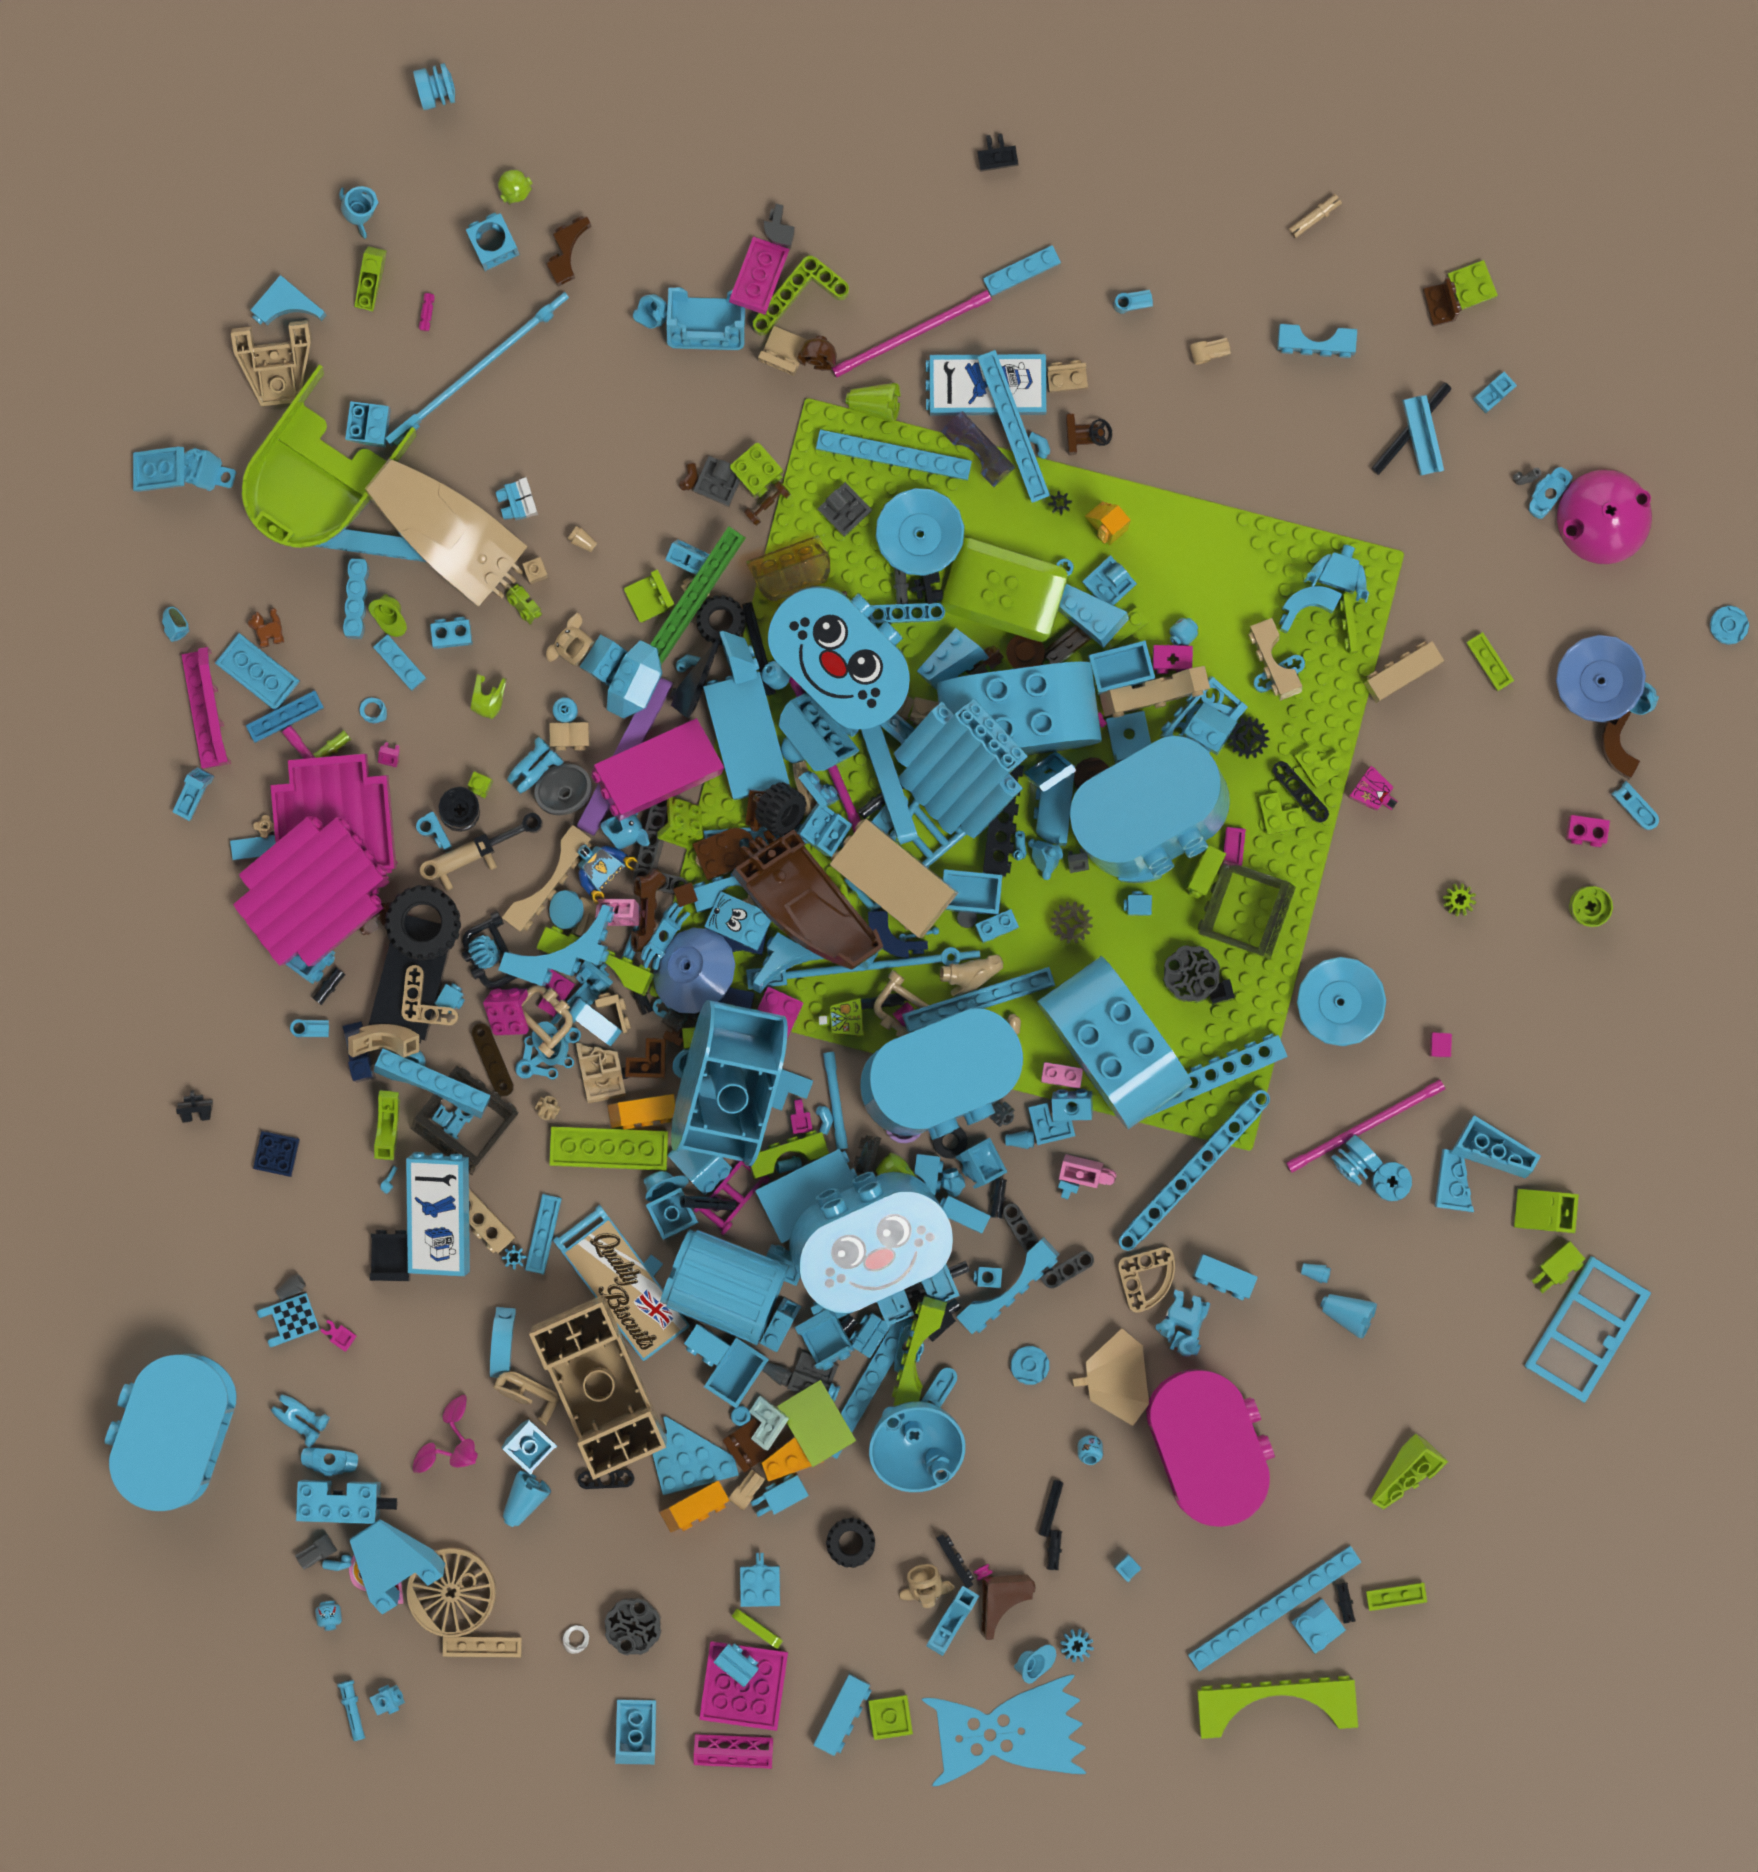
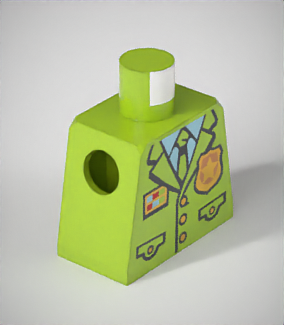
M861 999L831 1005L830 1014L819 1015L820 1027L831 1026L832 1034L864 1036Z

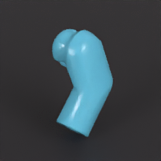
M818 1106L816 1115H819L822 1120L819 1132L828 1135L833 1123V1116L829 1108Z

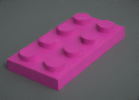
M753 237L729 302L766 315L790 249Z

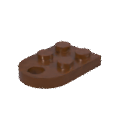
M731 828L692 844L707 881L734 870L746 861L740 851L739 842L742 839L754 840L750 833L741 828ZM749 847L748 850L754 855L755 853Z

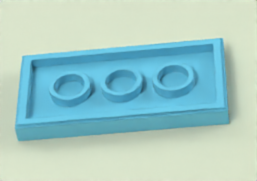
M240 633L215 662L216 665L273 710L279 709L300 682Z

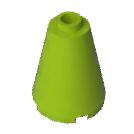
M897 383L851 389L850 393L846 395V404H849L850 409L894 422L897 420L900 410V403H898V397H901L900 386Z

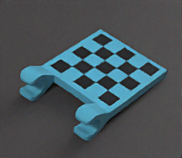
M307 1293L257 1311L259 1318L272 1314L280 1336L268 1340L269 1347H274L320 1330Z

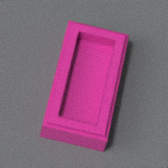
M1225 828L1223 852L1226 853L1222 866L1242 868L1246 829Z

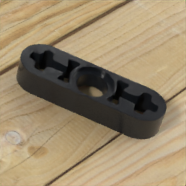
M627 1469L615 1470L608 1473L612 1477V1482L609 1485L602 1484L601 1477L597 1478L599 1486H595V1482H589V1486H585L581 1479L585 1475L592 1478L590 1471H585L579 1475L578 1484L583 1489L630 1487L634 1483L635 1476L632 1471ZM614 1473H618L617 1477H622L624 1473H627L628 1476H631V1480L628 1481V1484H624L623 1480L617 1481L618 1485H614Z

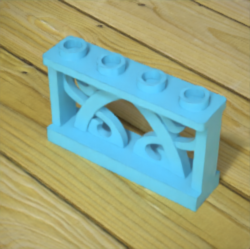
M1211 676L1208 678L1210 688L1218 690V702L1213 703L1215 700L1213 693L1211 698L1206 697L1207 690L1203 691L1204 695L1198 697L1190 695L1186 699L1188 703L1184 708L1180 707L1174 713L1175 718L1171 723L1168 721L1162 727L1161 731L1163 732L1160 736L1162 738L1173 736V731L1177 727L1182 728V732L1178 735L1183 736L1184 731L1193 718L1194 712L1198 711L1203 703L1216 710H1220L1221 713L1237 721L1248 706ZM1224 695L1236 705L1234 708L1221 704ZM1201 697L1203 703L1195 704ZM1186 715V723L1180 722Z

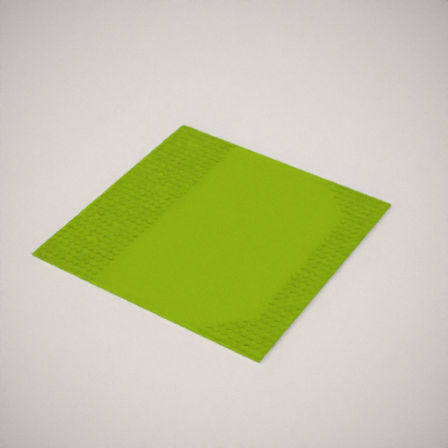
M807 398L804 402L783 485L791 495L786 499L780 494L752 600L768 663L775 661L768 643V632L772 618L784 600L801 589L812 586H825L840 592L846 590L850 600L859 593L870 605L897 604L896 589L893 588V585H895L894 568L881 554L876 540L877 519L885 504L898 493L914 488L930 489L948 497L960 511L965 527L963 539L972 538L1057 565L1061 559H1068L1073 564V572L1068 576L1066 584L1092 596L1094 595L1085 587L1082 581L1111 555L1137 583L1114 606L1126 611L1127 614L1136 607H1139L1149 621L1147 625L1112 649L1146 641L1153 667V646L1174 645L1170 640V628L1181 618L1192 619L1198 626V636L1188 645L1193 646L1192 668L1205 666L1208 678L1213 676L1227 690L1248 706L1237 719L1238 724H1240V718L1247 721L1248 717H1251L1252 722L1259 719V725L1265 724L1262 729L1269 731L1265 734V737H1269L1270 740L1264 742L1268 747L1261 748L1263 754L1261 755L1257 752L1256 758L1250 755L1249 759H1246L1244 754L1239 758L1238 751L1232 753L1234 746H1228L1232 742L1231 739H1227L1218 756L1212 752L1209 753L1227 783L1230 805L1224 824L1206 842L1208 845L1223 852L1226 827L1246 829L1242 868L1222 866L1221 864L1207 895L1198 899L1188 895L1189 891L1185 888L1202 853L1188 858L1186 853L1172 859L1174 867L1170 871L1163 874L1161 879L1147 883L1121 882L1118 880L1119 877L1112 876L1097 867L1088 855L1089 870L1070 873L1068 852L1072 850L1073 855L1080 854V849H1083L1073 832L1070 818L1066 846H1060L1063 857L1059 859L1057 867L1051 873V878L1044 880L1042 878V871L1036 867L1033 860V849L1028 845L1031 839L1047 842L1036 834L1037 819H1033L1034 808L1039 806V800L1036 799V789L1038 787L1027 779L1024 772L1053 752L1027 755L1028 757L1020 764L1024 766L1023 776L1018 778V783L1023 789L1020 792V796H1016L1015 804H1019L1018 815L1013 817V823H1016V832L1023 831L1025 833L1027 854L1024 859L1019 861L1014 859L1013 854H1009L1008 862H1012L1011 871L1006 873V878L1002 877L999 914L1010 909L1012 910L1019 928L982 944L975 925L971 928H963L957 922L959 912L945 910L929 929L932 930V928L937 927L939 929L937 935L928 934L923 938L914 937L905 941H928V950H924V954H912V951H908L909 958L940 955L949 947L956 948L959 952L980 950V958L975 959H986L988 956L996 954L1001 956L1003 969L973 991L1049 967L1055 986L984 1009L1000 1015L1006 1021L1011 1014H1015L1021 1020L1020 1033L1017 1036L1022 1047L1023 1065L1020 1077L1012 1090L1051 1100L1053 1092L1057 1090L1076 1091L1078 1088L1041 1083L1044 1062L1076 1068L1081 1067L1055 1032L1037 1001L1101 956L1122 979L1172 1049L1187 1074L1192 1072L1191 1068L1200 1064L1202 1067L1210 1065L1208 1061L1219 1057L1220 1060L1228 1057L1226 1053L1235 1049L1238 1052L1245 1050L1244 1045L1255 1041L1256 1044L1263 1042V1037L1272 1033L1274 1037L1279 1035L1281 1039L1369 691L1364 683L1368 680L1367 676L1375 671L1404 552L1036 457L1050 496L1056 497L1058 491H1060V495L1063 496L1068 493L1067 501H1072L1071 504H1067V507L1070 509L1069 512L1064 510L1062 516L1057 511L1052 514L1053 506H1048V503L1053 502L1050 496L1033 503L1031 502L1012 450L899 421L890 422L853 409ZM824 430L970 460L972 463L968 481L816 450L819 432ZM846 482L872 509V512L847 536L843 537L817 509L836 489H839ZM1061 499V501H1057V500H1056V502H1057L1056 506H1057V507H1059V506H1063V507H1064V505H1063V502H1064V501H1063L1062 499ZM1102 501L1112 505H1119L1131 520L1127 532L1110 546L1107 542L1105 544L1102 543L1097 536L1098 531L1085 517ZM918 532L916 535L921 538L924 536V533ZM1344 545L1355 548L1352 558L1359 560V564L1363 566L1367 591L1369 592L1367 603L1362 598L1356 601V591L1351 594L1359 649L1354 654H1349V649H1345L1344 638H1347L1346 630L1342 629V619L1345 618L1344 611H1340L1339 601L1332 613L1316 606L1303 608L1297 613L1287 634L1280 631L1282 625L1279 624L1283 614L1288 615L1287 612L1282 610L1287 600L1296 592L1304 588L1313 587L1311 581H1306L1305 583L1304 580L1315 564L1327 554L1332 555L1333 552L1341 554ZM953 561L942 571H939L940 583L931 584L932 591L942 589L944 594ZM1063 563V566L1060 565L1061 567L1065 568V570H1067L1068 572L1070 571V568L1067 567V563ZM906 574V582L909 584V588H907L909 604L926 603L924 591L922 592L923 599H917V594L910 592V588L915 587L914 580L920 579L921 586H923L921 575ZM1318 580L1315 586L1331 588L1342 595L1349 594L1348 592L1318 583ZM938 607L932 608L931 615L936 618L940 617L942 614L941 609ZM914 608L911 611L914 618H920L923 614L919 608ZM877 609L872 615L874 619L880 620L883 618L884 613L882 610ZM894 609L892 616L895 619H900L903 616V612L901 609ZM946 611L943 619L937 622L889 623L903 638L896 646L902 651L908 665L910 681L907 696L915 699L917 697L938 702L937 690L927 683L917 670L955 628L974 641L983 650L993 645L1000 650L999 652L1004 656L1002 662L993 670L988 665L985 666L988 672L1013 669L1008 662L1006 650L1010 640L1016 634L965 619ZM1059 611L1057 612L1049 639L1042 642L1044 650L1075 626L1072 621ZM1270 618L1273 619L1279 633V641L1271 651L1274 661L1279 664L1293 655H1299L1305 661L1304 669L1297 674L1302 684V692L1281 701L1278 695L1275 696L1272 689L1260 693L1253 686L1255 678L1264 672L1263 668L1265 666L1263 661L1260 662L1256 655L1257 647L1255 644H1251L1248 634L1250 633V626ZM746 623L743 638H745L747 645H751L753 648ZM1091 639L1062 663L1089 662L1088 656L1103 652V647L1094 639ZM1171 655L1167 661H1171V664L1174 665L1178 659H1174V656ZM1294 659L1292 660L1293 664L1287 667V664H1284L1287 669H1292L1293 667L1299 669L1301 662H1296ZM1044 661L1043 665L1049 664L1050 661ZM1153 670L1155 679L1168 678L1176 673V671H1168V674H1157V671ZM964 671L958 677L968 676L969 674ZM1269 678L1264 681L1259 679L1258 687L1266 688V683L1271 681V679ZM790 682L782 689L775 690L776 694L766 696L780 750L783 740L787 737L779 727L780 715L786 704L790 700L797 698ZM1094 683L1098 713L1101 712L1102 718L1106 721L1107 718H1112L1113 715H1104L1100 695L1097 694ZM1215 688L1208 689L1206 697L1211 698L1213 693L1215 696L1213 703H1217L1219 700L1218 690ZM1224 695L1221 704L1234 708L1236 705ZM1189 696L1166 702V706L1155 709V706L1125 712L1124 715L1141 711L1145 712L1152 744L1162 738L1160 736L1163 732L1161 731L1162 727L1168 721L1170 723L1175 718L1174 713L1180 707L1184 708L1188 703L1186 699ZM1201 697L1195 704L1203 703ZM912 705V708L908 714L909 719H906V722L910 724L914 729H916L917 725H914L913 721H910V716L913 709ZM1186 715L1180 722L1186 723ZM1107 724L1103 728L1100 727L1101 742L1090 746L1056 751L1075 768L1083 759L1090 757L1103 760L1109 767L1115 765ZM881 726L897 776L899 777L907 767L898 762L894 752L902 744ZM1245 726L1239 728L1236 734L1244 732ZM1253 727V731L1256 734H1260L1258 729ZM1175 728L1173 736H1181L1178 734L1182 732V728ZM860 729L855 736H849L860 751L856 755L836 764L857 813L858 809L870 801V797H875L881 792ZM1126 729L1123 735L1126 739L1130 740L1134 738L1135 733L1132 729ZM1249 729L1247 735L1243 737V739L1247 740L1248 744L1253 739V737H1250ZM716 737L714 750L724 766L718 740ZM1236 742L1244 750V746L1240 742ZM1254 743L1251 751L1256 749L1260 743ZM1309 746L1313 747L1321 761L1339 751L1349 767L1318 788H1315L1294 756ZM783 757L790 786L798 791L792 766L795 763H791ZM806 761L808 771L818 776L820 779L819 783L822 786L829 784V786L831 785L836 789L828 769L814 771ZM1283 761L1294 770L1327 807L1329 816L1323 823H1316L1302 808L1305 827L1267 835L1259 796L1278 792L1282 811L1301 807L1272 774L1273 766L1277 762ZM725 766L721 775L704 783L699 802L703 839L701 840H704V831L751 828L749 825H745L749 797L733 800ZM1277 766L1278 771L1276 773L1278 775L1283 774L1286 777L1283 779L1284 783L1293 776L1291 773L1288 776L1284 772L1286 768L1284 766ZM1047 769V770L1045 771V773H1048V772H1050V771H1052V770H1051V769ZM1291 780L1288 784L1291 790H1297L1300 786L1297 780ZM1073 781V790H1072V800H1073V797H1074L1076 791L1078 790V789L1075 787L1074 781ZM904 788L902 790L904 796L908 799L909 808L914 797L910 791ZM1309 794L1302 796L1303 804L1310 805L1312 803V797ZM841 799L827 806L834 813L841 815L849 822ZM1315 802L1308 810L1311 812L1314 809L1317 813L1315 817L1323 819L1325 812L1324 810L1319 811L1316 808L1319 804ZM919 804V808L947 840L956 834V831L952 834L944 831L938 820L932 818L925 807ZM882 808L874 811L866 819L872 821ZM1000 813L998 820L1001 823H1006L1009 820V816L1006 813ZM913 814L912 820L917 835L934 853L942 845L920 819ZM803 815L804 817L800 821V824H803L805 822L808 815ZM988 826L974 839L965 835L928 868L941 879H943L944 869L983 873ZM852 827L844 837V841L849 835L852 836L854 834ZM894 827L888 832V835L894 830ZM998 832L995 835L998 842H1004L1007 839L1006 834L1003 832ZM1011 835V841H1010V842L1014 843V847H1013V852H1014V851H1015V835ZM913 841L901 844L919 861L923 862L927 859ZM811 844L805 845L806 849L839 890L841 883H845L849 892L853 891L844 881L845 877L830 865L832 857L825 856ZM838 846L836 851H841L842 848ZM694 847L690 850L687 849L680 877L689 883L692 882L693 885L700 882H705V885L713 883L712 879L707 881L703 869L698 866ZM996 851L993 854V858L995 861L1000 862L1004 859V854ZM734 870L720 876H723L724 879L729 878ZM684 882L678 883L677 887L685 885ZM731 886L722 891L742 901L748 898V893L741 886ZM1133 891L1144 892L1143 895H1152V915L1127 916V911H1124V899H1127L1128 895H1132ZM675 896L673 903L676 902L678 904L677 898ZM859 900L856 910L869 926L868 912L871 911ZM694 902L685 905L679 912L676 920L685 912H689L690 915L684 920L676 934L691 928L708 929L704 926L712 909L698 913ZM881 907L878 911H886V910H884V909ZM888 913V926L894 937L899 939L901 934H914L910 930H906L903 924ZM976 913L977 920L975 924L996 915ZM771 922L765 934L766 940L762 955L742 951L733 952L735 970L730 987L753 992L754 998L751 1009L754 1010L758 1009L768 987L764 988L761 993L754 989H748L746 970L764 967L763 962L769 956L766 945L771 937H775L777 932L794 941L773 922ZM665 931V935H664L663 942L666 941V939H667V932H666V931ZM1182 946H1201L1206 948L1219 963V983L1230 979L1235 999L1212 1005L1210 995L1206 1000L1198 1003L1177 1000L1166 989L1163 980L1164 965L1167 958ZM882 949L878 952L873 962L904 958L890 955ZM1203 952L1195 954L1197 961L1200 962L1201 959L1207 960L1203 957ZM949 954L947 959L953 961L955 957L953 954ZM1188 955V958L1190 960L1188 967H1190L1193 961L1190 955ZM819 959L794 965L786 971L840 965L826 959ZM975 959L960 960L959 964ZM1171 961L1168 965L1173 971L1178 970L1180 967L1177 961ZM943 962L793 978L787 979V985L771 988L804 1003L792 1028V1033L875 1053L886 1043L899 1037L896 1035L898 1032L896 1029L891 1027L888 1030L880 1024L882 1020L875 1014L874 1009L862 1010L861 1006L864 1036L832 1034L831 1026L820 1027L819 1015L830 1014L831 1005L859 998L878 997L890 981L888 975L892 970L905 979L900 986L928 1005L954 998L951 995V991L957 985L941 982L940 969L941 966L945 965ZM1209 964L1201 965L1198 972L1201 973L1203 967L1209 966ZM1197 965L1194 966L1191 972H1186L1189 974L1187 983H1189L1192 977H1197L1195 975ZM1182 976L1181 980L1175 982V984L1182 983L1185 977ZM1212 978L1204 980L1206 987L1215 984ZM653 979L650 989V995L660 998L656 993ZM1193 981L1191 985L1193 994L1195 993V990L1193 988L1196 983L1195 981ZM1186 987L1178 989L1180 996L1183 997L1184 994L1190 995L1186 992ZM904 1001V1003L908 1002L914 1010L920 1009L910 1001ZM902 1005L882 1007L881 1009L897 1021L892 1014ZM1260 1047L1259 1055L1264 1058L1269 1055L1268 1048ZM1243 1054L1241 1056V1063L1249 1065L1251 1057ZM1230 1062L1223 1064V1070L1226 1073L1233 1071V1065ZM1274 1063L1148 1116L1139 1123L1209 1140L1255 1091H1268ZM1207 1070L1205 1078L1209 1081L1214 1080L1215 1072ZM1083 1071L1079 1089L1092 1091L1093 1111L1116 1116ZM1190 1077L1192 1085L1189 1087L1196 1088L1197 1080L1194 1077ZM1260 1093L1256 1096L1255 1100L1258 1104L1265 1103L1266 1096ZM1068 1102L1070 1105H1077L1075 1102ZM1261 1114L1231 1145L1232 1147L1247 1151L1253 1149ZM1237 1122L1230 1123V1132L1236 1133L1239 1130Z

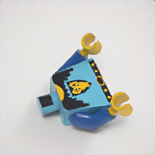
M584 844L577 851L583 858L578 864L580 884L590 896H593V902L596 905L599 903L595 898L601 896L604 900V894L601 891L625 867L623 863H626L630 870H634L629 866L631 861L638 863L634 857L628 858L627 854L610 846H603L601 848L595 846L590 850Z

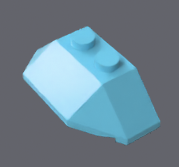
M640 640L625 654L608 689V711L625 719L646 709L662 676L657 648Z

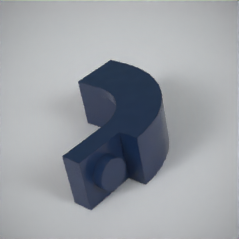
M887 911L868 912L869 927L872 931L874 929L877 930L884 946L882 949L888 954L899 958H909L908 951H912V954H924V950H928V941L905 942L894 937L888 926Z

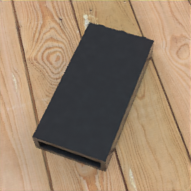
M406 915L405 929L411 938L417 941H428L439 933L440 923ZM390 941L368 1026L377 1024L402 1026L419 1034L420 1044L422 1040L426 1041L431 1024L410 1022L402 1016L406 971L412 965L420 966L423 969L424 981L421 1005L436 1006L435 1002L439 995L450 949L445 955L439 956L437 959L419 961L400 953ZM415 968L413 972H410V975L413 976V982L408 981V985L420 986V982L416 983V977L420 976V973ZM410 988L407 992L410 999L417 998L418 990ZM407 1000L406 1005L410 1004V1009L405 1013L409 1015V1018H412V1015H416V1011H413V1004L417 1006L418 1001L410 1002ZM428 1009L425 1012L427 1020H432L434 1010Z

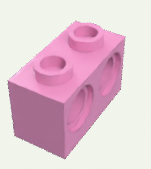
M597 899L599 904L596 906L595 918H597L603 904L614 907L613 912L615 914L611 923L608 922L607 926H639L640 906L635 899Z
M1044 1062L1041 1083L1079 1089L1083 1069Z

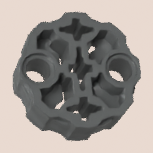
M1182 946L1169 956L1165 962L1164 984L1166 989L1179 1001L1202 1002L1212 992H1215L1218 987L1219 963L1209 953V950L1204 947ZM1200 952H1203V957L1207 960L1201 959L1199 962L1197 961V956H1195V954H1200ZM1188 955H1190L1193 961L1190 967H1188V964L1190 962ZM1177 961L1180 967L1178 970L1173 971L1169 968V963ZM1209 964V966L1203 967L1201 973L1198 972L1201 965ZM1197 965L1195 969L1197 977H1192L1189 983H1187L1189 974L1186 972H1191L1194 966ZM1182 976L1185 977L1182 983L1175 984V982L1181 980ZM1212 978L1215 981V985L1208 988L1204 985V980ZM1193 981L1196 982L1195 985H1194V987H1193L1194 990H1195V993H1194V994H1193V991H1192V989H1191V985H1192ZM1183 987H1186V992L1190 995L1184 994L1182 997L1180 996V991H1178V989H1183Z
M643 1598L622 1599L606 1615V1639L621 1654H644L660 1638L662 1632L661 1616L658 1610ZM640 1602L645 1605L643 1613L635 1611L634 1606L636 1603ZM621 1610H623L624 1615L627 1616V1617H630L631 1620H630V1619H627V1618H624L623 1615H622ZM618 1612L617 1619L620 1620V1623L616 1622L612 1627V1620L609 1618ZM633 1621H635L636 1626L640 1629H634V1631H630V1626H628L627 1624H631ZM641 1621L643 1623H648L649 1621H652L653 1623H650L648 1626L640 1624L639 1622ZM655 1626L654 1632L657 1636H653L649 1641V1634L646 1633V1630L650 1631ZM618 1627H621V1628H624V1629L627 1630V1631L618 1630L617 1632H614V1630L617 1629ZM635 1633L643 1635L645 1643H643L642 1638L635 1635ZM623 1640L631 1642L632 1648L630 1650H624L621 1647Z

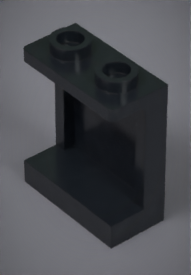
M375 1230V1234H371L370 1281H411V1273H408L407 1230H395V1234H387V1230Z

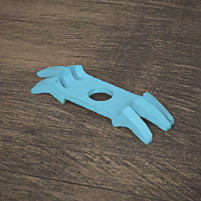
M674 902L664 912V916L650 941L643 947L641 959L644 961L643 967L647 968L653 958L652 967L655 970L658 969L659 962L665 955V950L677 930H680L684 920L690 915L689 912H685L676 920L684 906L679 907ZM662 930L667 932V939L664 942L659 939V933Z

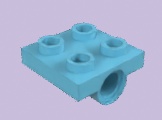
M1111 555L1082 581L1096 598L1113 606L1137 585L1126 569L1117 563Z

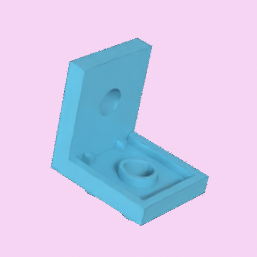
M1144 711L1127 714L1119 718L1112 717L1106 719L1115 764L1151 744ZM1126 729L1134 731L1135 736L1133 739L1129 740L1124 737L1123 733Z

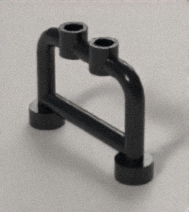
M498 911L491 913V918L468 929L462 938V944L465 949L462 955L466 962L471 961L474 968L470 969L474 979L479 978L481 983L489 989L499 988L518 978L508 974L496 981H490L484 969H480L478 964H474V960L471 959V954L468 952L470 938L489 928L502 956L504 952H509L498 930V927L504 924Z

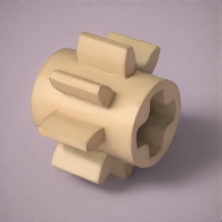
M546 1096L545 1098L540 1097L535 1109L538 1110V1116L541 1119L549 1120L551 1118L555 1119L561 1107L557 1106L558 1101L554 1097Z

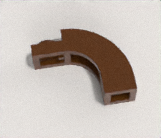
M1630 711L1622 717L1614 719L1613 722L1615 724L1607 722L1601 739L1602 751L1607 763L1616 773L1628 780L1632 778L1640 763V760L1624 751L1620 742V734L1631 714Z

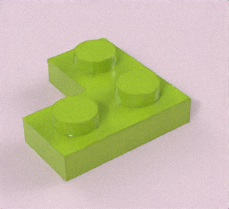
M1309 746L1294 756L1315 788H1318L1349 767L1339 751L1321 761L1313 747Z
M1278 792L1259 796L1267 835L1305 827L1301 807L1282 811Z

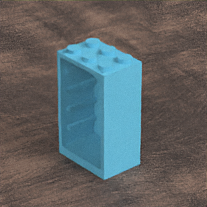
M838 1149L755 1190L781 1243L790 1240L796 1221L805 1210L818 1203L816 1197L820 1193L832 1188H837L839 1193L854 1187L852 1180L857 1177L854 1168L849 1169L847 1163L850 1160L845 1151L841 1152Z

